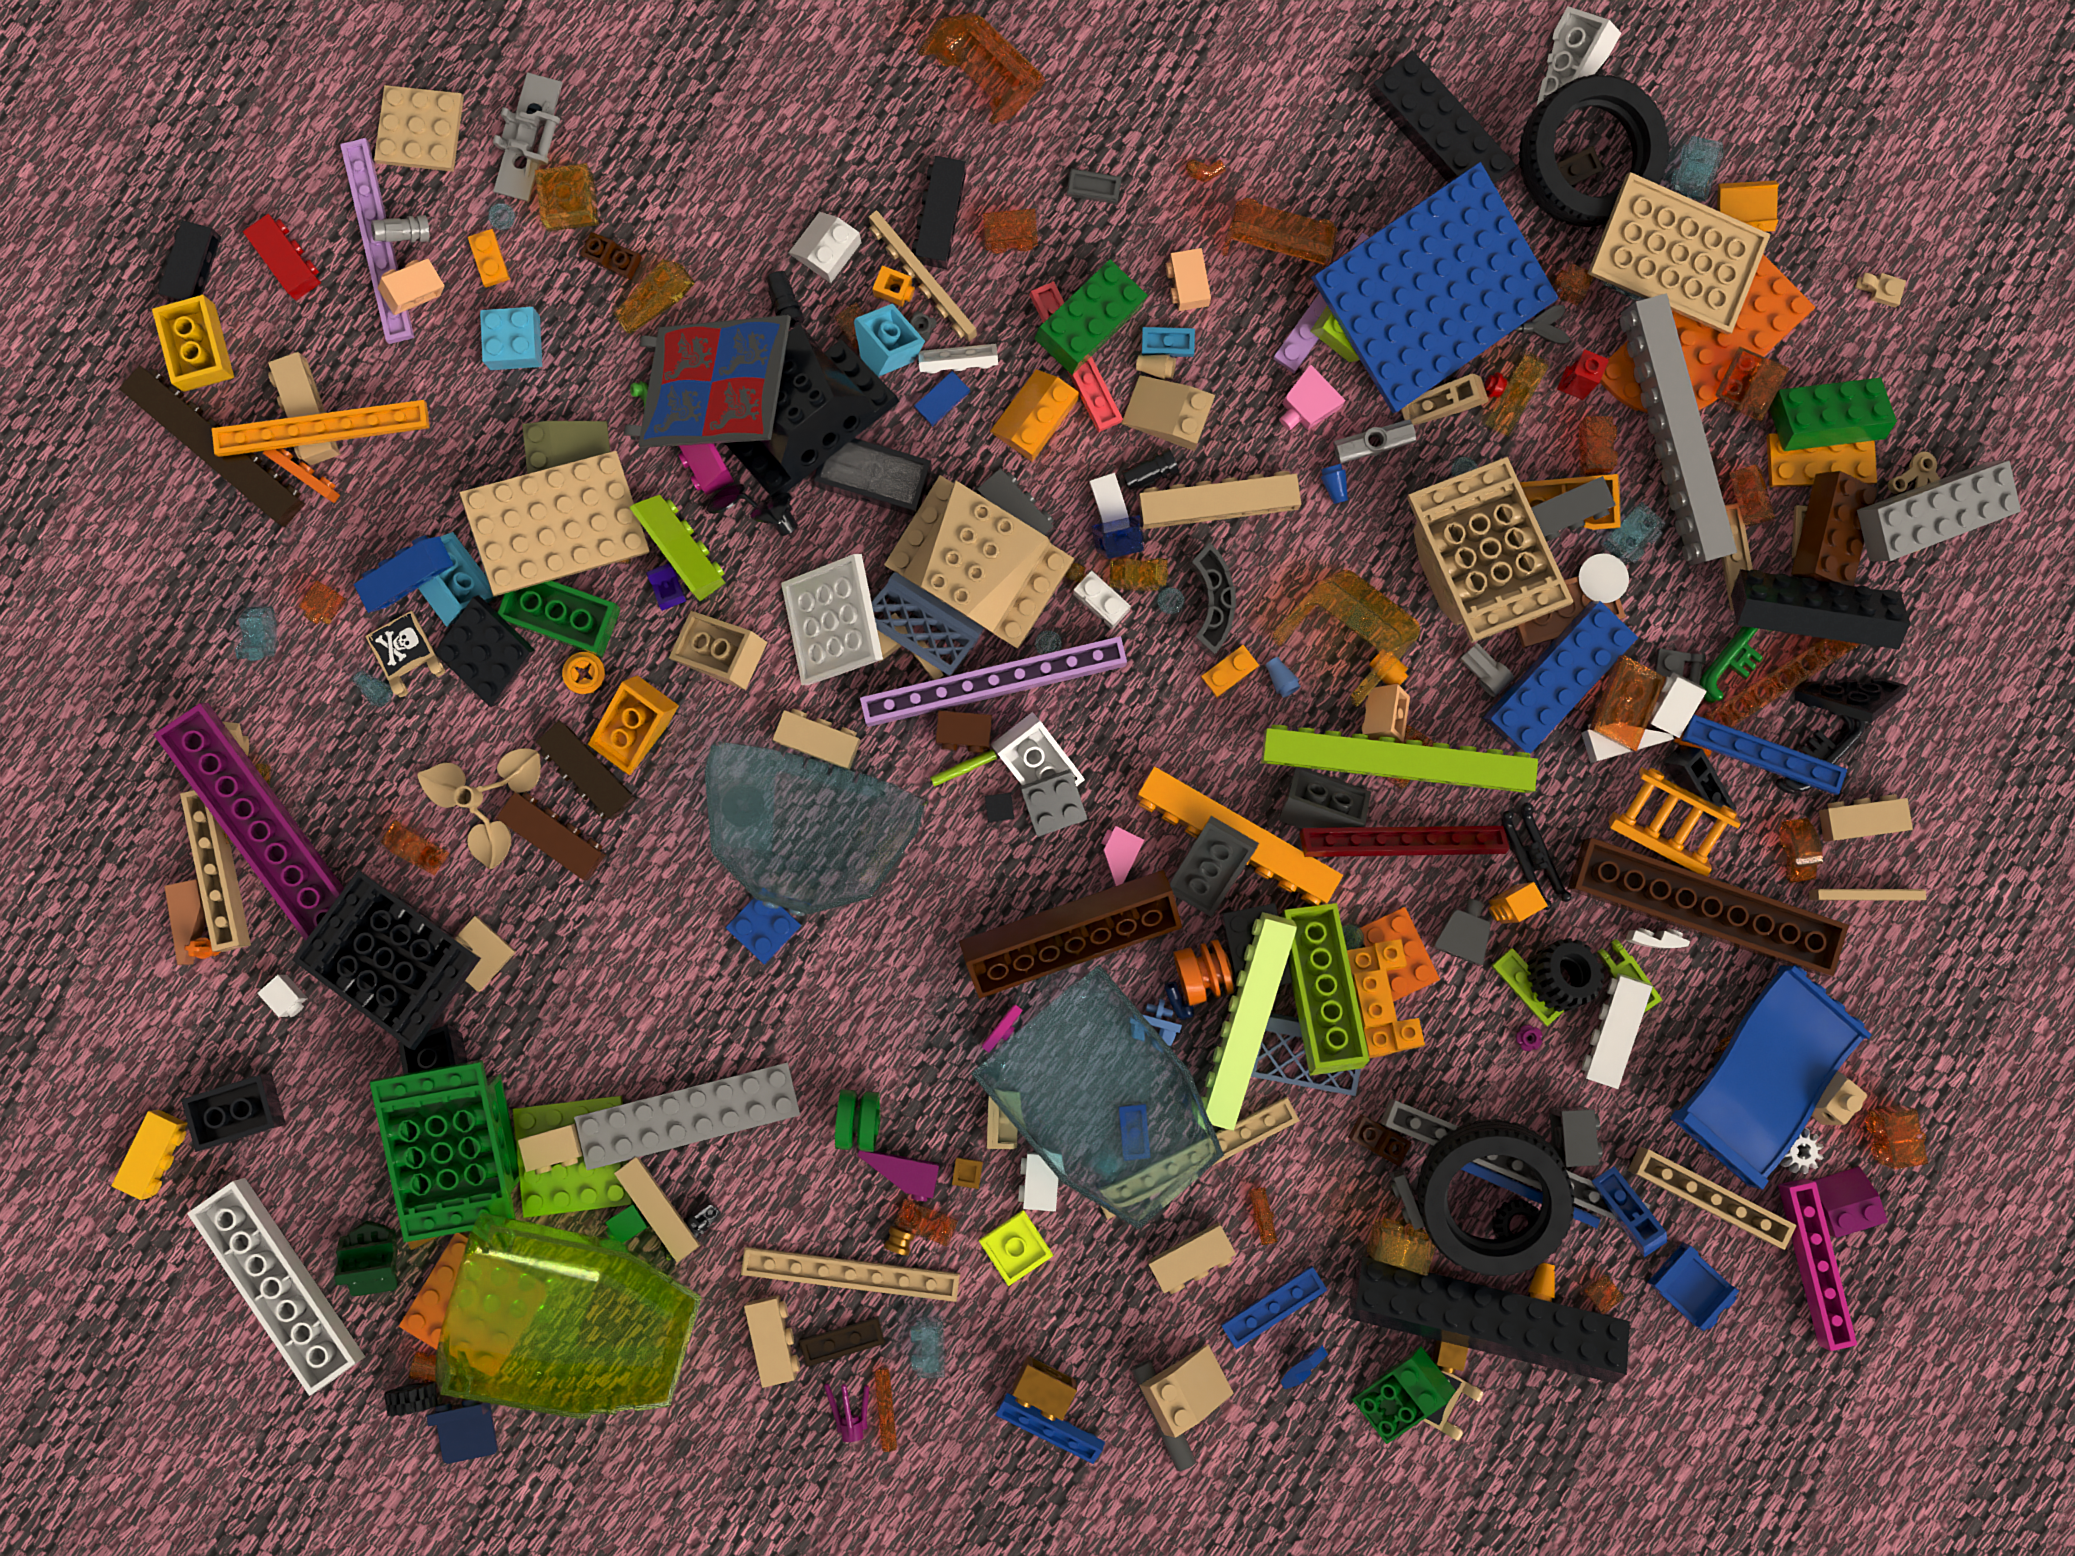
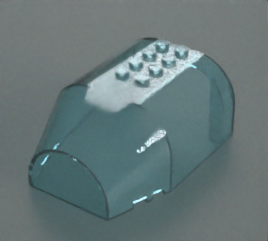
M1100 964L1094 966L971 1072V1075L1062 1183L1137 1229L1145 1225L1224 1156L1191 1072ZM1146 1104V1112L1141 1115V1110L1125 1112L1126 1126L1121 1129L1119 1107Z

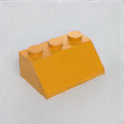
M1036 369L990 432L1033 462L1077 403L1079 392L1057 376Z

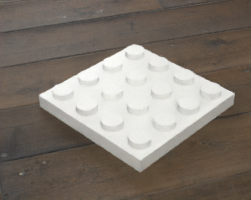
M862 554L850 555L781 583L801 685H811L883 660Z

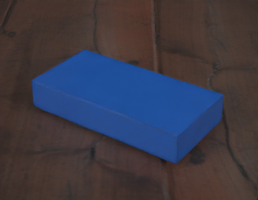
M952 371L915 404L914 408L933 427L970 393V389Z

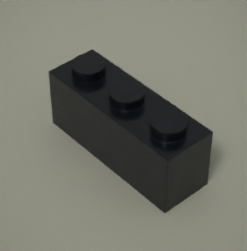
M185 220L181 221L180 227L175 231V243L172 252L168 254L166 259L167 267L164 276L160 278L158 283V294L168 302L175 303L203 295L221 240V236L214 229Z

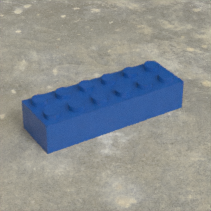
M1601 601L1590 602L1487 712L1483 719L1517 752L1531 754L1639 637Z

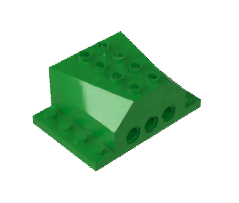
M483 1060L370 1081L404 1243L515 1222L516 1217L510 1193L520 1181L517 1150L501 1073L486 1078Z

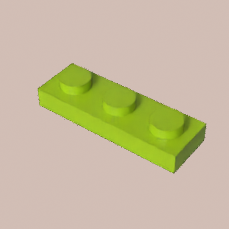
M1513 948L1508 949L1491 965L1544 1026L1550 1025L1564 1012V1010L1561 1012L1554 1011V1007L1549 1009L1545 1007L1544 1001L1539 1002L1537 1000V993H1532L1530 988L1533 986L1532 982H1528L1527 976L1531 975V972L1527 971L1528 964Z

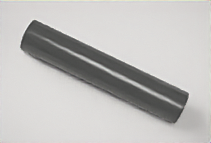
M1146 1360L1131 1368L1132 1374L1176 1470L1179 1472L1192 1467L1197 1461L1184 1433L1176 1438L1164 1435L1139 1386L1157 1375L1151 1361Z

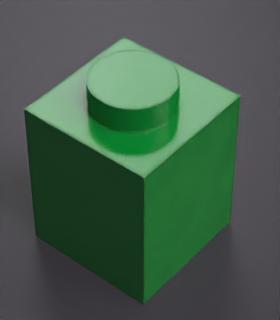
M635 1203L605 1222L608 1226L606 1232L613 1242L617 1241L619 1245L650 1226Z

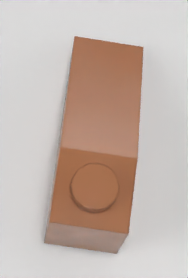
M198 879L164 886L177 965H192L194 963L195 957L188 956V951H185L184 947L185 945H190V941L202 937L206 924Z

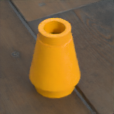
M1547 1263L1538 1265L1528 1289L1530 1297L1552 1302V1298L1555 1299L1554 1265Z

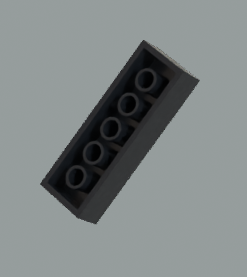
M1413 50L1373 82L1369 96L1447 183L1479 162L1482 163L1495 188L1511 175L1516 164Z
M1740 569L1731 593L1738 626L1899 650L1911 624L1901 593L1889 589L1877 590L1862 585L1850 586L1835 581L1823 582L1809 577L1796 578L1782 573L1770 574L1755 569Z

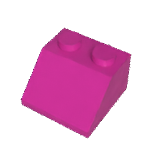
M714 443L679 446L682 452L678 456L685 468L690 466L694 475L690 478L697 491L702 489L707 496L734 482Z

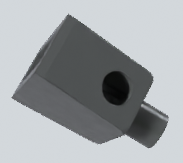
M1469 898L1464 912L1458 909H1451L1432 940L1430 947L1474 965H1483L1491 927L1490 922L1479 918L1484 903Z

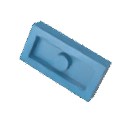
M1142 328V355L1170 354L1173 357H1194V328Z

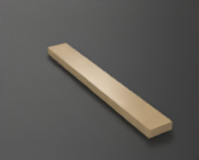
M1286 1096L1237 1121L1234 1131L1223 1128L1095 1194L1108 1220L1300 1120Z
M753 1247L744 1248L741 1275L953 1302L957 1301L960 1273Z

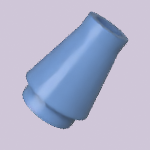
M1275 657L1265 664L1276 693L1281 694L1282 698L1290 696L1301 687L1298 683L1299 678L1281 662L1279 657Z

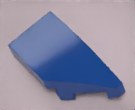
M1323 1345L1309 1351L1285 1374L1281 1380L1284 1389L1300 1385L1312 1374L1310 1369L1315 1368L1328 1355Z

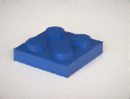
M762 889L730 922L726 929L765 965L802 925Z

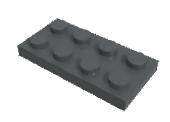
M1211 816L1169 883L1174 896L1212 917L1259 843Z

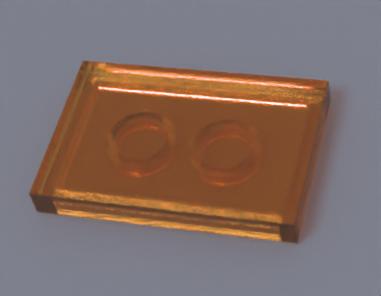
M1619 655L1589 729L1630 751H1637L1666 677L1625 655Z

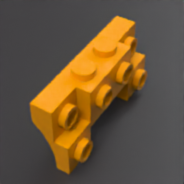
M1401 939L1375 943L1370 947L1347 950L1369 1058L1423 1047L1425 1042L1419 1018L1397 1021L1386 972L1407 966Z

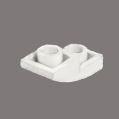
M1638 928V931H1628L1625 941L1651 948L1686 947L1690 943V941L1682 938L1683 933L1670 928L1667 931H1657L1655 938L1653 937V932Z

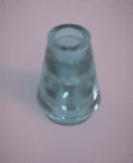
M365 671L358 672L353 678V683L372 706L383 707L391 700L393 691L390 689L389 684Z

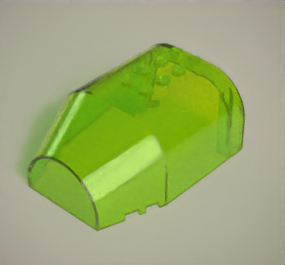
M482 1213L476 1220L468 1238L442 1324L435 1362V1379L440 1395L576 1419L591 1418V1415L604 1413L615 1415L618 1411L634 1409L636 1412L670 1407L702 1297L696 1291L620 1241Z

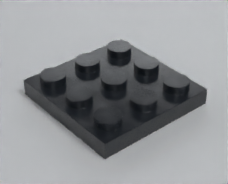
M477 595L470 600L435 654L491 708L498 704L536 650L480 595Z

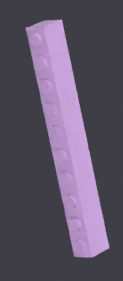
M1120 636L860 697L865 722L868 727L1126 667L1127 659Z

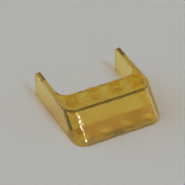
M1342 570L1316 584L1275 630L1273 637L1275 644L1281 646L1315 606L1319 605L1376 648L1380 654V661L1351 694L1352 704L1357 707L1420 635V625L1415 618L1356 573L1350 570Z

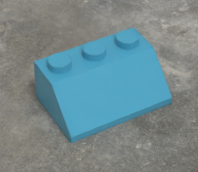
M453 532L440 536L454 566L418 588L446 627L455 624L473 597L480 595L487 603L497 597H493L487 577Z

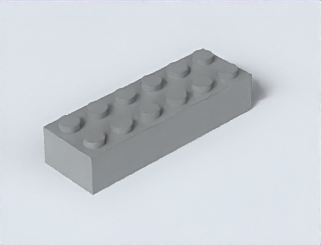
M2010 460L1986 462L1857 510L1869 561H1892L2021 512Z

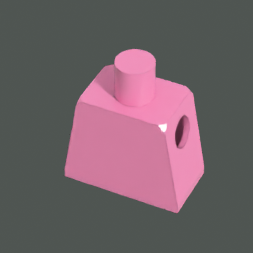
M1310 365L1285 397L1282 404L1288 411L1279 420L1289 431L1299 422L1309 430L1338 411L1346 400Z

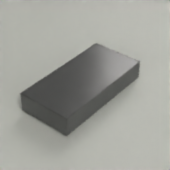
M1071 168L1066 196L1118 204L1122 177Z

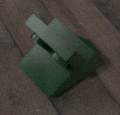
M365 1221L351 1230L346 1236L339 1237L336 1248L338 1262L334 1274L336 1286L348 1285L352 1296L395 1290L398 1284L396 1268L398 1249L395 1228L390 1229L388 1226L376 1222Z

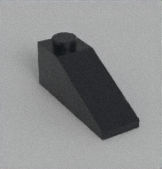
M1679 745L1663 761L1673 781L1678 786L1720 808L1725 805L1734 811L1737 809L1703 749ZM1703 811L1715 824L1718 818Z

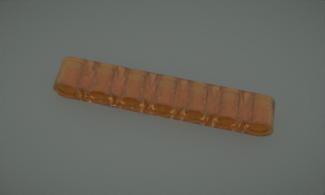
M1822 638L1709 710L1703 718L1713 721L1714 715L1717 714L1722 719V725L1733 727L1861 644ZM1825 644L1831 649L1830 656L1824 652ZM1803 658L1809 662V670L1803 668ZM1781 672L1786 674L1788 678L1787 684L1781 682ZM1759 686L1763 687L1766 691L1764 699L1758 694ZM1737 700L1741 701L1744 705L1743 713L1736 709L1735 703Z

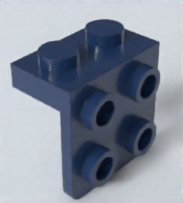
M471 1397L462 1400L461 1404L452 1405L451 1402L438 1404L435 1406V1410L426 1415L428 1427L437 1425L444 1463L450 1464L489 1456L497 1452L498 1445L489 1398L479 1400L478 1397Z

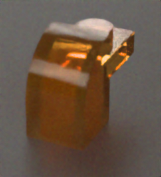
M1808 818L1781 822L1779 843L1787 854V880L1789 883L1816 879L1817 865L1823 864L1822 847L1816 829Z

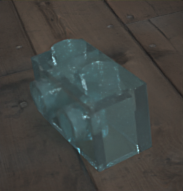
M1691 136L1689 144H1685L1682 148L1680 168H1676L1672 175L1671 184L1674 185L1676 193L1706 202L1724 154L1723 142Z
M1641 502L1621 521V527L1615 528L1600 545L1611 555L1620 559L1624 565L1630 561L1636 563L1645 553L1642 548L1648 542L1653 544L1662 535L1663 532L1660 529L1666 522L1646 504Z
M944 1316L917 1317L916 1326H911V1343H916V1354H912L911 1357L912 1371H917V1379L945 1378Z

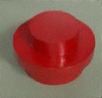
M1496 372L1486 379L1484 388L1487 397L1499 398L1504 392L1507 379L1503 377L1502 373Z

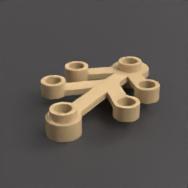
M1920 452L1914 455L1909 465L1910 469L1901 476L1892 478L1888 483V488L1892 493L1897 494L1905 491L1908 483L1915 478V488L1924 486L1928 482L1932 483L1940 480L1936 473L1937 461L1935 457L1929 452ZM1923 461L1926 463L1927 468L1924 467ZM1896 481L1900 483V489L1896 487Z

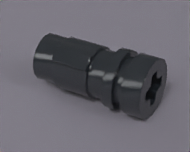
M776 271L766 277L769 286L768 293L773 306H776L774 310L776 316L789 315L791 317L789 329L794 328L799 323L802 324L805 319L799 302L795 301V295L786 272Z
M1170 448L1162 450L1160 455L1155 453L1153 458L1136 463L1121 472L1128 489L1132 490L1136 487L1141 489L1153 484L1157 478H1167V474L1174 475L1179 472Z

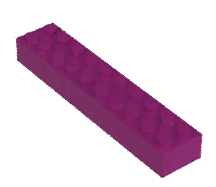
M199 703L153 735L306 941L344 890V887L210 704Z

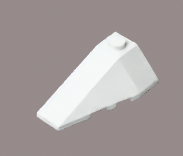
M1567 6L1554 30L1552 54L1548 55V71L1542 81L1537 105L1549 94L1566 83L1583 76L1593 75L1598 71L1609 57L1621 35V32L1610 20Z

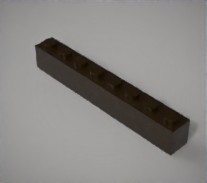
M139 365L118 389L271 519L286 527L305 505L299 498L302 494L292 485L288 484L285 487L279 482L282 477L270 467L265 470L260 465L262 460L253 452L221 457L214 454L212 428L222 426L211 417L206 420L201 415L204 411L194 402L190 401L187 404L181 399L184 394L172 384L167 387L162 382L165 378L155 369L151 368L148 371Z

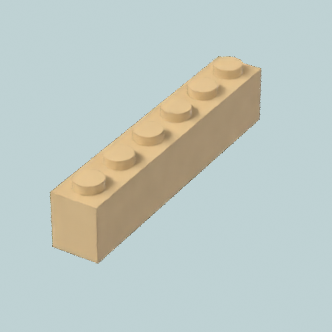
M1289 471L1276 472L1272 477H1264L1263 474L1251 475L1248 477V480L1238 481L1235 477L1222 480V483L1212 484L1211 481H1201L1193 487L1177 484L1170 486L1169 490L1159 491L1158 487L1144 489V493L1139 494L1138 498L1142 529L1298 510L1301 506L1297 473L1290 474Z
M194 790L180 793L212 951L226 952L251 946L229 837Z
M1639 1147L1628 1169L1629 1172L1783 1250L1786 1249L1797 1226L1649 1149Z

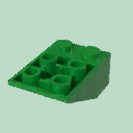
M1420 1346L1397 1362L1352 1400L1384 1442L1388 1444L1446 1405L1456 1390L1422 1346Z

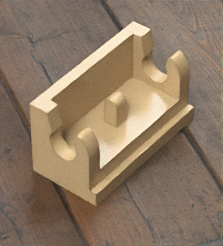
M989 1092L987 1149L1017 1148L1019 1093Z

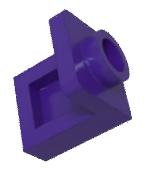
M670 563L646 573L662 611L686 602L679 578Z

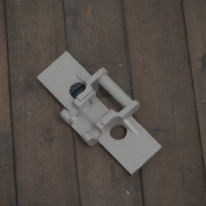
M527 72L516 113H512L509 109L502 107L500 116L506 122L502 138L494 135L492 143L505 152L494 187V193L529 202L539 166L541 164L548 165V152L556 125L560 123V118L554 116V112L563 84L561 81ZM545 125L537 154L533 153L539 128ZM519 156L527 158V164L522 169L515 167V160Z

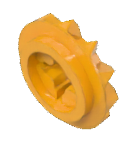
M579 652L567 659L562 670V677L566 686L573 692L582 695L594 693L596 689L602 686L606 676L604 664L596 655L589 652ZM576 666L584 670L589 667L588 673L593 679L583 678L580 680L581 675L575 669Z

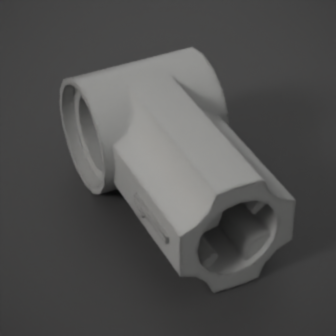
M1478 643L1459 659L1479 679L1478 683L1492 697H1496L1514 680L1510 670L1502 663L1496 662Z

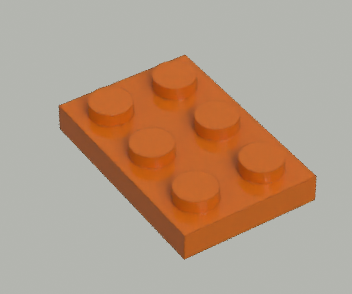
M1402 907L1356 929L1364 947L1373 946L1375 943L1401 939L1407 966L1386 971L1393 1002L1440 980L1406 907Z

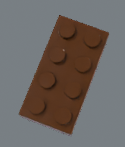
M1842 471L1818 473L1815 475L1791 575L1798 578L1809 577L1817 581H1835L1843 585L1854 586L1864 546V538L1857 510L1874 504L1877 488Z

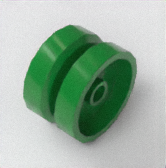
M841 1089L836 1116L835 1149L850 1150L854 1144L855 1133H858L857 1145L859 1150L866 1152L875 1151L881 1118L880 1092L866 1091L862 1095L859 1108L856 1090Z

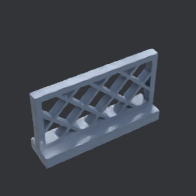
M897 572L892 574L887 585L871 602L873 612H883L885 619L881 620L875 618L878 631L951 676L968 652L975 647L984 630V627L910 582ZM885 596L897 604H887ZM900 611L903 619H892L890 612ZM907 611H910L919 618L909 619ZM923 625L925 633H914L912 626ZM929 625L934 626L941 633H932ZM894 626H905L908 634H900L895 630ZM952 639L965 647H954ZM928 640L930 648L919 646L917 641ZM934 640H945L947 647L937 648ZM950 654L953 661L952 664L949 665L943 661L940 655Z
M1270 1013L1265 1031L1275 1032L1281 1041L1269 1049L1261 1042L1251 1077L1356 1096L1361 1069H1354V1073L1352 1070H1348L1353 1077L1351 1088L1339 1086L1334 1079L1344 1071L1334 1072L1333 1074L1327 1073L1328 1077L1321 1082L1312 1081L1308 1075L1309 1069H1304L1297 1057L1305 1053V1049L1302 1048L1294 1054L1286 1043L1295 1036L1302 1037L1299 1018ZM1281 1034H1286L1288 1036L1283 1039ZM1284 1044L1291 1057L1278 1065L1271 1052ZM1261 1046H1262V1048H1263L1265 1051L1260 1054V1049H1261ZM1267 1055L1276 1066L1267 1073L1256 1071L1258 1061ZM1295 1060L1302 1072L1294 1077H1287L1281 1068ZM1279 1071L1281 1075H1277L1274 1073ZM1305 1075L1308 1080H1304V1079H1300V1078ZM1331 1080L1334 1083V1085L1326 1084Z

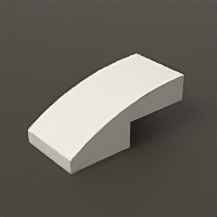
M1115 473L1091 480L1089 484L1105 533L1108 534L1131 526Z

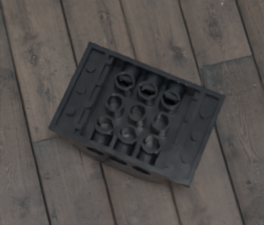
M799 323L788 332L771 440L728 442L724 444L772 498L779 493H787L900 401L842 339L823 352L803 325Z
M358 870L293 957L292 961L406 1047L415 1051L481 957L472 952V947L465 940L432 916Z

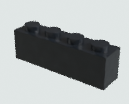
M935 156L934 164H929L927 180H930L929 189H924L922 205H925L924 214H919L917 220V229L920 230L918 239L914 238L912 253L922 265L947 269L967 172L966 161Z

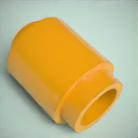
M1384 649L1369 663L1373 668L1372 672L1387 685L1398 684L1400 686L1408 677L1405 673L1408 667L1391 652L1387 653Z

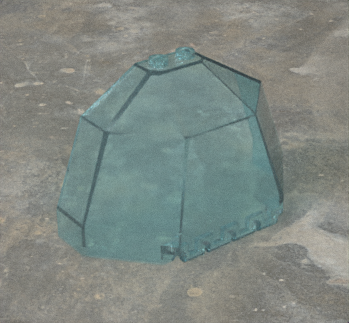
M722 741L711 745L705 768L711 852L755 899L763 901L762 904L766 907L777 909L781 906L788 908L791 914L805 916V914H813L870 899L922 827L929 801L893 783L883 780L877 783L878 778L861 773L858 781L854 782V771L834 766L832 775H829L830 764L809 759L805 768L802 767L804 757L788 752L783 757L780 751L771 748Z

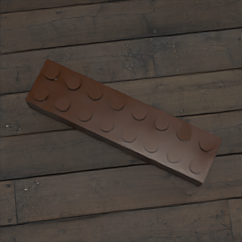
M1164 870L965 938L960 940L959 944L980 999L1183 927L1172 888Z

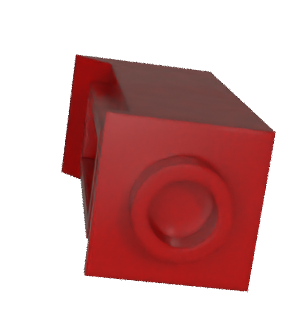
M1584 349L1582 355L1571 366H1566L1557 390L1584 400L1600 383L1609 359Z

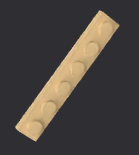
M877 210L869 216L871 225L869 230L878 241L882 238L887 244L885 249L894 260L898 258L903 263L902 269L904 273L918 281L920 284L918 288L926 299L931 297L937 304L935 309L943 319L948 317L953 323L951 328L960 339L965 337L968 342L973 340L977 336L974 325Z

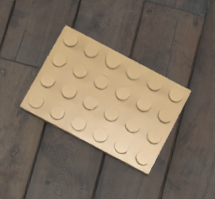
M1630 172L1626 174L1587 274L1644 299L1667 293L1672 311L1728 335L1734 329L1771 234Z
M617 451L459 492L493 597L650 552L641 523L629 508L634 502Z

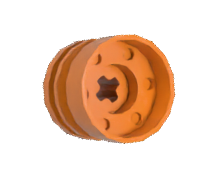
M1218 939L1210 941L1212 949L1210 954L1206 944L1201 943V956L1197 958L1191 947L1173 952L1180 983L1189 1006L1206 1001V988H1211L1216 998L1221 997L1220 984H1222L1226 995L1234 993L1231 965Z

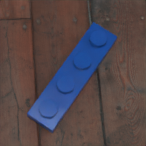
M1311 1265L1223 1322L1221 1326L1234 1347L1238 1349L1326 1292L1327 1288Z
M1006 1393L997 1409L996 1416L1094 1464L1103 1451L1105 1441L1097 1438L1092 1433H1087L1073 1426L1068 1421H1062L1058 1418L1055 1421L1047 1419L1040 1414V1409L1032 1405L1030 1408L1024 1407L1015 1401V1396Z

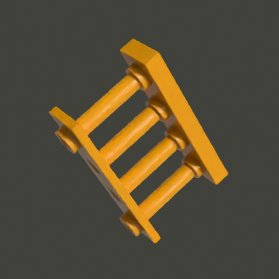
M1641 767L1639 774L1641 779L1645 780L1643 786L1626 813L1619 815L1613 812L1609 819L1610 828L1693 872L1708 877L1712 868L1707 855L1727 824L1737 829L1740 827L1741 823L1736 816L1737 812L1725 805L1720 808L1664 779L1665 775L1654 768L1647 770ZM1656 786L1668 792L1669 795L1651 824L1646 825L1644 828L1636 823L1637 820L1635 818ZM1680 798L1693 805V808L1674 838L1668 840L1660 836L1659 830ZM1703 811L1718 818L1698 850L1691 852L1684 848V841Z

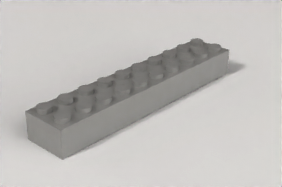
M1667 293L1637 301L1621 313L1620 326L1622 331L1626 332L1629 341L1627 343V351L1635 363L1634 377L1636 382L1641 385V403L1645 409L1647 408L1649 415L1648 428L1650 433L1654 434L1656 440L1655 454L1662 462V480L1669 488L1670 495L1668 501L1670 508L1675 510L1677 518L1675 527L1678 535L1682 536L1684 543L1682 547L1684 559L1689 561L1690 566L1735 554L1737 553L1736 545Z

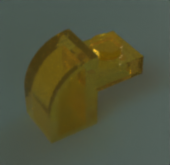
M1123 558L1111 561L1109 587L1133 591H1158L1159 587L1166 586L1168 559L1156 558L1140 561Z

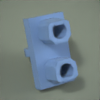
M1159 999L1157 1006L1147 1003L1146 1011L1155 1013V1017L1133 1012L1131 1019L1134 1021L1133 1036L1147 1039L1150 1025L1160 1028L1157 1042L1169 1046L1172 1045L1176 1032L1180 1033L1182 1025L1161 1019V1016L1172 1018L1173 1010L1164 1008V999Z

